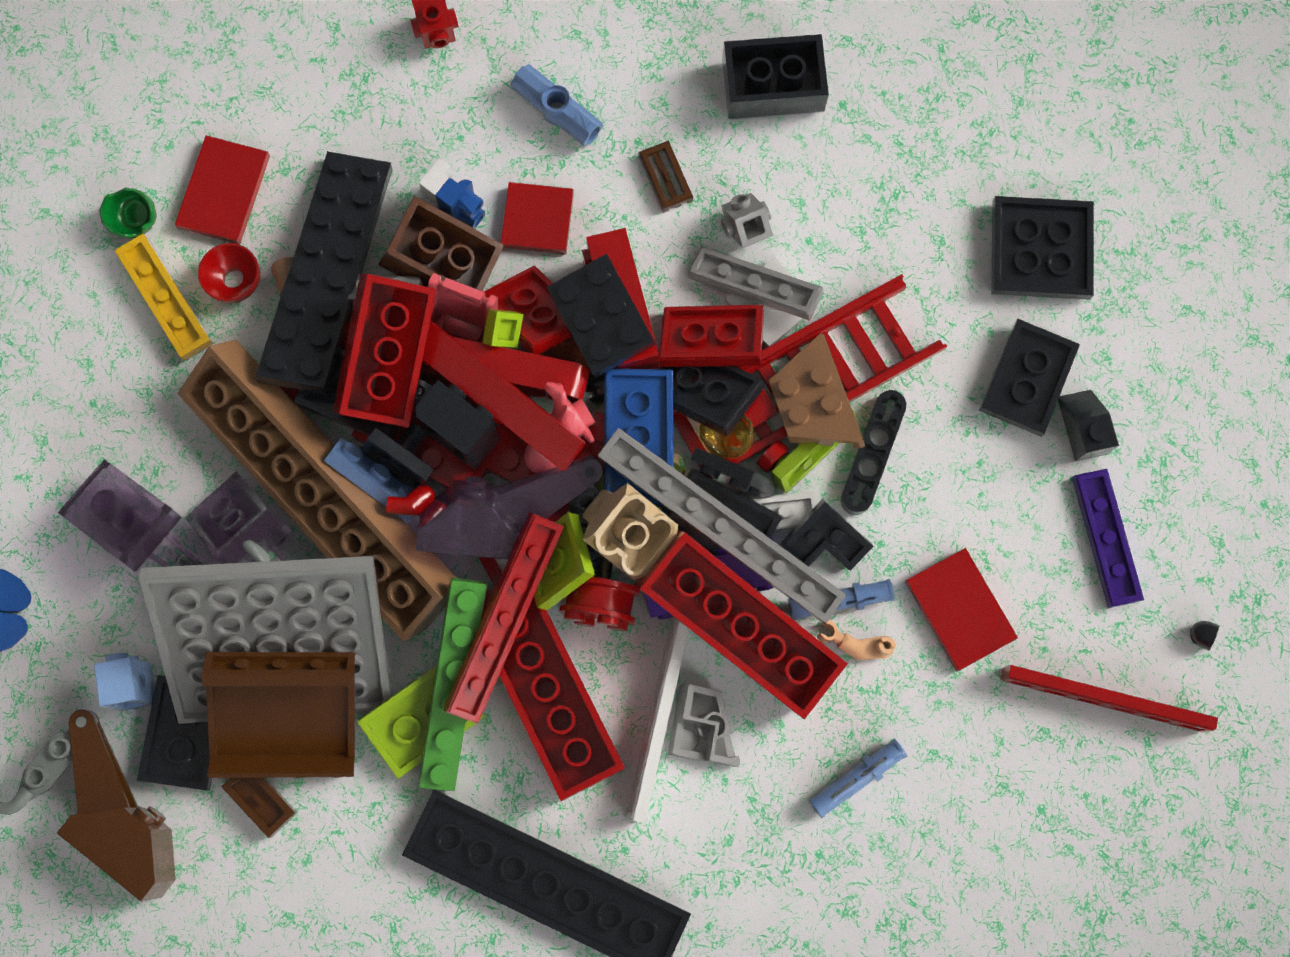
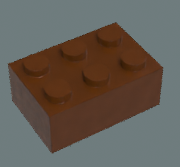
M414 196L405 209L378 265L398 276L421 277L423 285L428 287L432 274L435 273L441 275V281L448 278L483 291L504 245Z

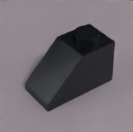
M1091 389L1059 397L1058 403L1075 462L1107 455L1119 446L1111 415Z

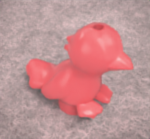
M546 382L544 389L553 399L554 404L551 415L581 438L583 436L589 443L594 442L593 435L588 427L596 422L582 398L572 404L567 399L566 391L561 383ZM528 444L524 454L527 468L536 474H550L554 477H560V469Z

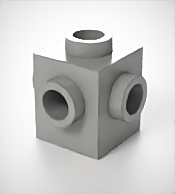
M752 193L737 195L730 202L721 205L725 217L721 219L722 228L728 238L732 236L742 248L773 236L769 220H771L770 211L764 201L760 202Z

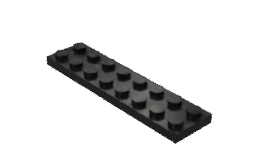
M327 151L256 372V378L259 383L326 394L351 311V303L347 298L353 292L357 278L363 271L392 173L391 162Z
M435 789L402 853V856L609 957H672L691 915L690 912Z

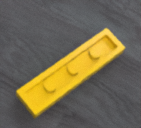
M143 233L114 250L183 361L213 344L148 238Z

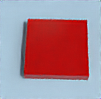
M509 182L501 236L503 248L567 254L574 189Z

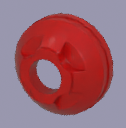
M224 243L210 249L203 256L198 268V279L206 294L216 301L227 304L238 303L250 297L258 287L261 277L260 267L253 253L246 247L235 243ZM232 271H239L243 274L242 283L233 288L226 286V275Z

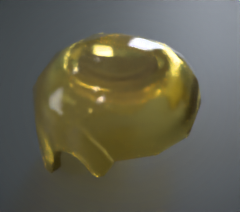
M743 415L727 437L702 424L699 426L700 438L708 451L724 459H735L743 456L751 448L755 438L753 423L745 415Z

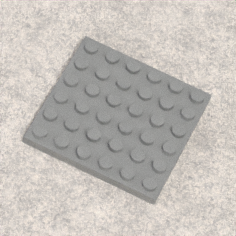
M373 556L140 568L139 583L178 724L208 722L206 686H202V670L206 652H355V713H368L391 696Z

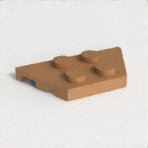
M822 333L769 380L790 443L801 444L815 442L826 446H833L834 442L853 444L854 448L865 447L863 437L825 336Z

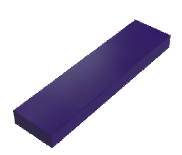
M1108 469L1073 476L1072 481L1108 609L1143 601L1144 596Z

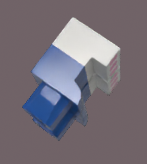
M439 158L419 182L423 200L475 229L486 215L485 211L481 209L484 204L483 199L474 194L472 181L467 179L461 180L458 183L454 181L451 166Z

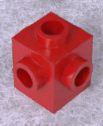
M412 0L416 18L410 19L415 39L422 37L425 49L431 47L443 48L449 43L456 41L453 29L459 28L454 8L448 9L445 0Z

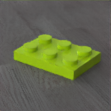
M436 665L357 720L359 726L397 779L422 762ZM484 713L482 714L480 720H482L485 717ZM466 720L464 732L476 723Z

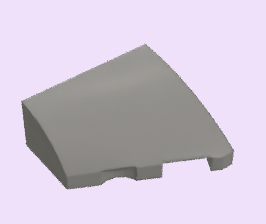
M685 684L679 687L668 755L739 767L740 758L735 756L730 738V734H733L730 722L724 715L725 703L721 691L692 684Z

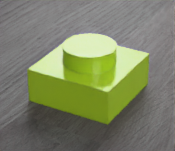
M488 309L483 343L490 346L518 348L524 314L515 311Z

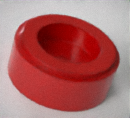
M778 440L763 453L757 461V465L765 473L771 472L778 460L789 453V448L781 440Z

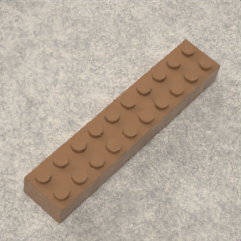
M237 340L209 346L177 394L327 558L373 556L381 617L403 642L426 630L446 607L450 577H457L403 519L396 514L386 513L384 505L324 462V459L334 445L280 386L259 383L257 381L256 372L259 364Z

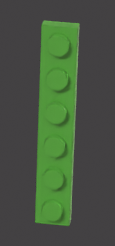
M450 577L418 781L419 788L455 791L466 720L446 713L443 708L482 621L487 589L485 581Z

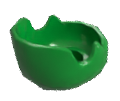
M126 187L115 193L107 194L99 209L101 223L109 233L122 238L132 239L142 233L146 234L152 229L157 217L155 204L145 192Z

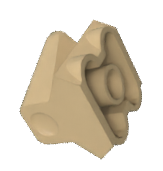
M628 483L614 493L602 490L583 513V518L588 527L582 540L633 580L646 576L677 537L678 524Z

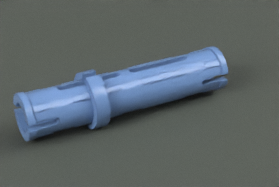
M890 579L860 585L857 582L852 583V587L839 589L846 594V597L836 611L850 608L862 610L865 609L866 605L894 601L892 582ZM788 598L790 614L793 620L813 616Z
M893 738L891 742L871 756L867 754L863 756L860 764L838 778L818 795L809 799V802L818 815L823 818L825 817L824 815L851 798L873 780H881L883 778L882 774L897 762L906 758L907 754L897 740ZM882 758L885 759L883 763H881L876 768L871 770L865 776L861 777V773L866 771L868 768L873 766ZM855 780L854 784L833 799L830 797L850 781Z

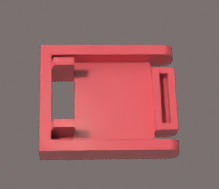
M433 273L428 287L435 288L437 291L431 321L452 337L483 343L488 309L498 310V297L490 295L489 298H486L483 291L448 278L441 281V275Z

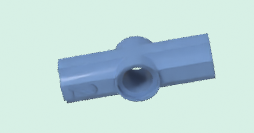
M530 64L522 66L515 73L510 83L511 88L542 112L548 123L559 126L584 147L591 144L598 137L600 130L603 128V123L573 100L565 87L553 84ZM554 102H561L564 104L561 108L553 109L549 107L550 104Z

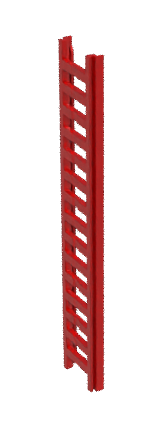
M901 274L762 350L761 366L736 367L750 374L758 371L774 397L769 380L776 373L771 364L785 356L791 361L800 352L799 348L810 343L823 333L850 403L944 351L947 345H943L941 340H937L917 352L912 347L885 303L886 300L905 291L906 284L903 281L904 276ZM872 309L903 359L889 368L885 365L857 319V316ZM841 325H844L874 376L860 384L828 332ZM673 410V423L691 454L693 455L696 447L706 451L687 417ZM765 422L754 429L759 440L744 448L733 430L727 437L718 433L730 453V456L724 459L735 464L746 461L769 448L778 440L782 441L787 438L785 426L772 432L768 423ZM517 486L508 489L432 531L440 545L465 532L494 585L486 590L485 599L493 596L502 571L477 525L495 516L511 547L514 548L520 533L507 509L525 500L530 511L538 515L543 506L538 497Z

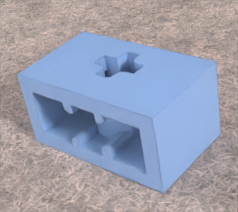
M115 653L105 656L106 662L94 664L100 707L124 711L152 705L155 689L151 663L139 660L138 656H128V653Z

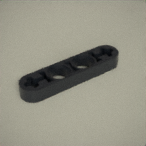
M884 391L874 404L863 434L865 447L858 448L841 494V505L851 515L863 514L873 502L906 411V400L898 391ZM889 399L894 400V406L899 411L894 410L888 422L880 421L886 411V406L882 405V403H887ZM877 428L884 430L888 434V442L882 446L875 445L870 439V432ZM864 459L874 461L877 466V473L870 477L864 476L859 471V462ZM859 482L862 484H872V488H869L867 485L863 488L861 498L865 500V503H860L857 507L851 505L852 499L848 497V494L853 495L856 492Z

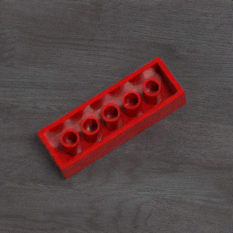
M677 531V537L646 576L637 579L634 583V586L804 720L848 664L683 531Z
M492 596L485 599L482 619ZM533 597L499 676L560 801H565L625 770V766L547 610L537 608L535 598Z

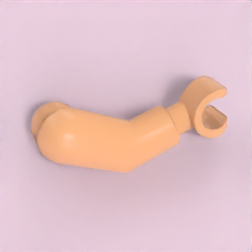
M828 620L826 624L820 623V625L830 629L831 636L827 637L822 633L817 635L820 642L827 643L833 641L838 644L837 648L856 660L887 658L894 652L893 649L896 647L895 641L889 636L856 639L848 633L843 634L838 631L837 626L831 620Z

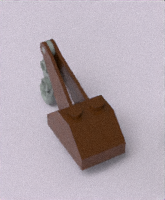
M77 710L69 718V730L51 736L24 769L18 792L9 802L0 801V814L10 815L17 813L28 802L51 790L73 763L78 814L71 815L58 830L57 834L138 900L146 901L162 898L176 880L172 829L163 823L166 817L151 806L146 809L137 805L97 714L89 710Z

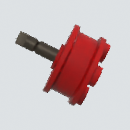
M601 555L597 577H591L567 595L566 604L560 605L559 612L564 614V619L572 620L577 625L594 627L595 622L607 625L608 629L627 631L628 625H635L636 618L631 616L634 596H639L640 590L634 585L610 580L613 563Z

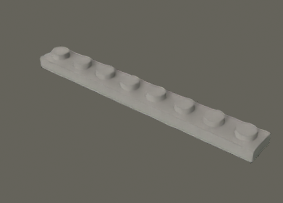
M620 428L616 430L598 454L600 460L822 623L826 624L846 597L844 592Z

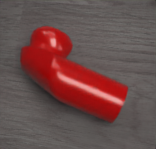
M422 485L415 488L406 497L387 496L386 513L418 516L434 502L435 493L429 486Z

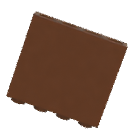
M206 652L202 670V686H206L210 761L207 778L354 777L355 652Z

